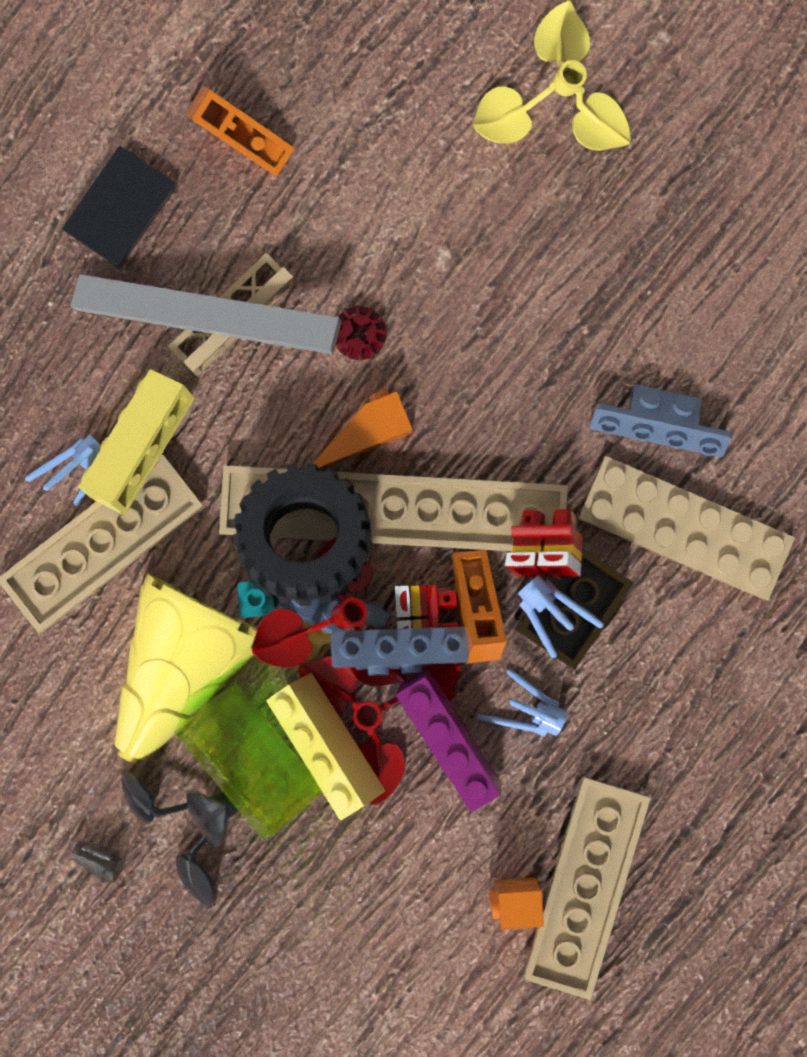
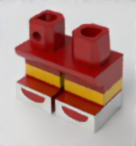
M556 509L553 513L552 525H544L545 515L541 511L524 510L520 526H511V535L514 541L512 553H507L505 567L517 577H537L538 575L540 577H547L548 575L550 577H580L583 536L576 530V515L569 509Z
M437 585L395 586L397 617L427 616V619L397 620V629L458 627V622L439 623L438 614L440 609H457L456 590L437 589Z

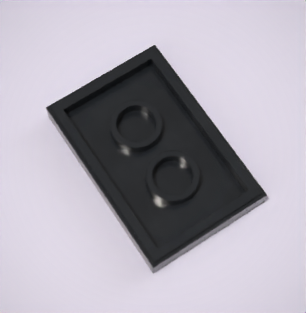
M119 145L66 221L62 230L120 269L177 185Z

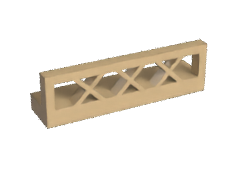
M266 252L220 298L232 299L238 291L252 292V297L247 302L272 306L295 284L293 276L284 267L281 268ZM268 265L276 274L264 286H257V273ZM252 279V286H245ZM185 329L168 347L198 377L238 338L204 332L195 333L196 331ZM189 338H202V345L189 357L179 348Z

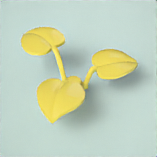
M566 1L555 7L545 16L534 36V46L537 55L547 62L556 61V65L559 68L553 76L552 83L525 105L522 103L520 94L512 88L497 87L485 94L479 103L473 127L487 140L510 144L524 138L532 127V121L525 111L534 107L553 91H556L562 96L576 94V105L581 111L574 116L572 129L576 139L582 146L591 150L601 151L627 146L631 142L628 122L614 99L604 93L596 92L587 98L585 104L583 103L585 89L582 85L586 80L587 72L580 61L588 54L590 37L585 24L577 15L571 1Z

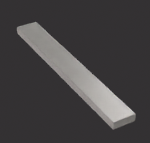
M79 274L70 305L76 311L327 354L334 353L341 325L340 318L81 274Z

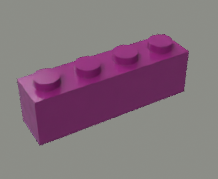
M429 668L400 684L396 697L470 813L501 796L502 783Z

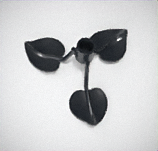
M122 769L121 782L125 800L133 814L142 822L149 824L153 822L154 816L159 817L188 809L191 817L199 826L202 837L188 852L187 856L182 853L177 855V872L184 887L193 897L207 906H215V889L212 879L206 869L196 861V854L206 842L215 847L223 843L227 820L239 811L234 796L226 789L221 790L210 798L199 791L192 790L187 793L186 803L159 809L154 806V798L147 787L126 771V769Z

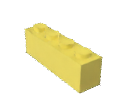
M150 369L145 378L138 383L136 392L128 406L121 411L118 422L111 434L102 442L100 452L92 465L83 473L82 481L78 488L91 499L125 516L195 400L183 384Z
M312 673L292 682L266 700L340 821L385 792L382 784Z

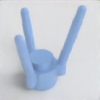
M88 435L84 440L80 438L72 447L27 475L25 479L30 482L72 456L74 459L44 484L43 489L48 491L79 464L85 470L90 467L100 452L101 445L91 435ZM81 489L73 501L75 506H79L86 496Z
M539 575L518 593L524 600L519 606L527 613L552 658H555L557 653L534 608L539 613L547 608L568 630H573L574 625L553 603L555 600L553 596H555L598 628H602L604 625L593 614L558 590L549 579L544 582Z
M511 668L507 669L506 673L545 703V705L539 703L534 708L515 699L509 701L511 706L533 715L532 722L536 723V725L484 714H478L477 719L492 724L535 732L543 737L546 733L557 736L565 723L567 711L558 707L559 701L548 697Z

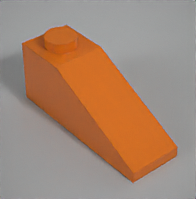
M204 86L185 114V116L276 177L295 149Z
M387 389L369 397L371 402L366 403L313 462L318 465L319 471L412 434L413 429L397 391L390 394Z
M487 550L453 553L452 560L459 627H465L469 660L466 664L500 660L507 640Z

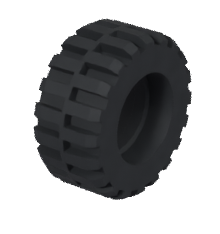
M307 463L306 469L298 470L297 464L286 465L287 472L279 474L277 469L268 472V480L262 483L260 480H257L250 487L252 495L250 497L248 495L243 496L239 503L241 513L235 514L234 527L236 529L234 534L235 546L248 577L253 584H258L261 591L267 596L271 597L274 594L278 596L279 602L289 605L291 600L299 601L300 606H311L310 600L320 599L321 604L331 601V594L337 592L341 596L348 591V584L351 581L357 582L362 575L363 565L368 564L370 546L372 545L369 511L366 510L362 495L355 493L354 485L347 478L339 480L338 472L327 468L324 473L319 472L318 465ZM298 509L321 511L334 520L337 528V539L332 548L322 557L309 562L300 563L285 560L278 556L271 546L270 535L276 523L284 515Z

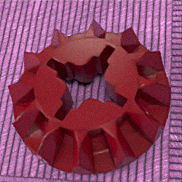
M357 305L344 309L338 316L341 320V325L335 345L336 348L345 357L353 360H366L374 357L381 351L386 341L387 330L383 318L372 308ZM352 321L358 324L359 327L371 324L365 332L367 345L358 337L347 341L354 332Z

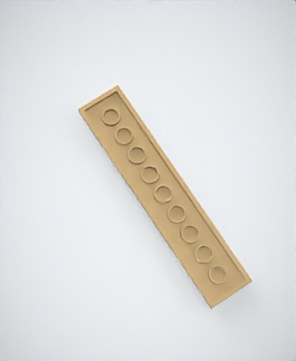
M223 465L219 534L234 535L236 533L234 519L235 514L241 513L239 503L244 495L249 497L252 495L250 487L257 480L264 483L268 480V472L277 469L278 473L281 474L287 472V469ZM338 472V479L347 478L354 485L355 493H360L365 501L371 523L372 544L512 552L514 539L511 535V526H520L524 510L541 511L545 515L544 525H552L554 511L556 509H567L568 485ZM298 509L284 515L276 523L270 538L330 541L337 536V528L334 520L321 511Z

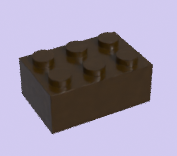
M583 547L580 577L549 576L548 579L558 590L602 621L603 627L598 628L555 596H553L555 598L553 603L574 625L573 630H568L547 608L540 613L534 608L557 653L555 658L576 670L634 583ZM525 612L514 630L548 652Z

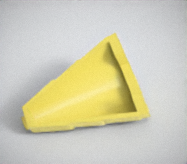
M147 573L144 583L140 588L134 637L131 638L126 682L121 687L115 747L119 749L118 755L132 763H137L138 759L147 760L186 726L193 719V714L225 687L226 682L254 657L251 645L257 628L240 619L235 620L182 593L178 590L179 588L150 573Z

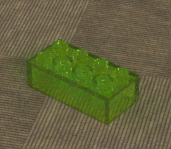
M236 682L174 732L262 840L272 837L322 793L312 774Z

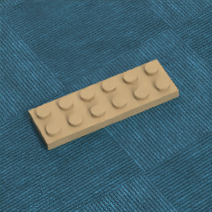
M162 453L125 516L96 501L1 575L0 585L38 634H42L201 510L204 505Z
M604 456L577 518L591 526L765 601L770 599L795 539L791 535L607 456Z
M582 776L543 906L544 927H537L523 974L524 980L591 1000L651 799L649 796Z

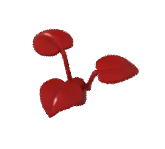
M337 536L322 548L317 559L325 555L332 548ZM370 559L367 565H363L362 575L358 581H351L348 584L349 590L346 592L349 594L344 593L340 596L337 593L343 601L333 607L331 618L304 628L302 618L292 610L277 609L268 613L259 623L251 645L254 656L270 666L280 668L294 667L307 660L312 653V644L306 636L307 634L332 624L344 630L354 627V631H358L364 628L363 622L367 618V607L361 599L353 597L350 593L361 591L369 583L372 575ZM371 628V629H368V630H382V629ZM349 667L353 677L361 684L376 687L400 684L406 681V675L401 674V668L389 669L388 675L368 676V670H356V667Z
M332 656L301 663L299 665L300 678L312 673L337 714L342 713L346 709L348 700H350L352 707L355 709L353 712L355 724L360 729L367 730L368 735L373 738L374 744L365 742L358 745V748L385 789L384 793L370 803L372 805L381 803L398 787L406 766L404 753L401 748L395 743L381 745V739L375 731V728L380 726L385 720V710L398 703V698L395 696L383 704L376 700H367L359 703L358 699L352 695L357 690L359 682L353 677L349 667L334 668ZM442 663L422 667V671L429 668L443 692L451 701L456 691L461 671L460 665L458 663ZM406 674V681L417 674Z

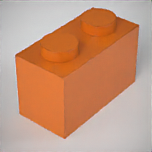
M535 877L494 880L495 890L488 891L489 907L492 920L498 919L501 930L544 927L542 890Z

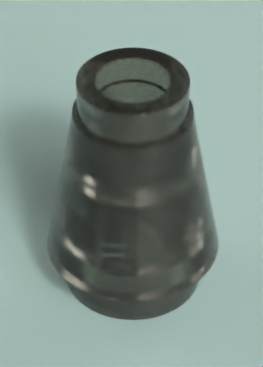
M81 840L75 845L71 854V860L82 866L103 883L107 880L114 883L119 878L126 862V857L120 855V850Z

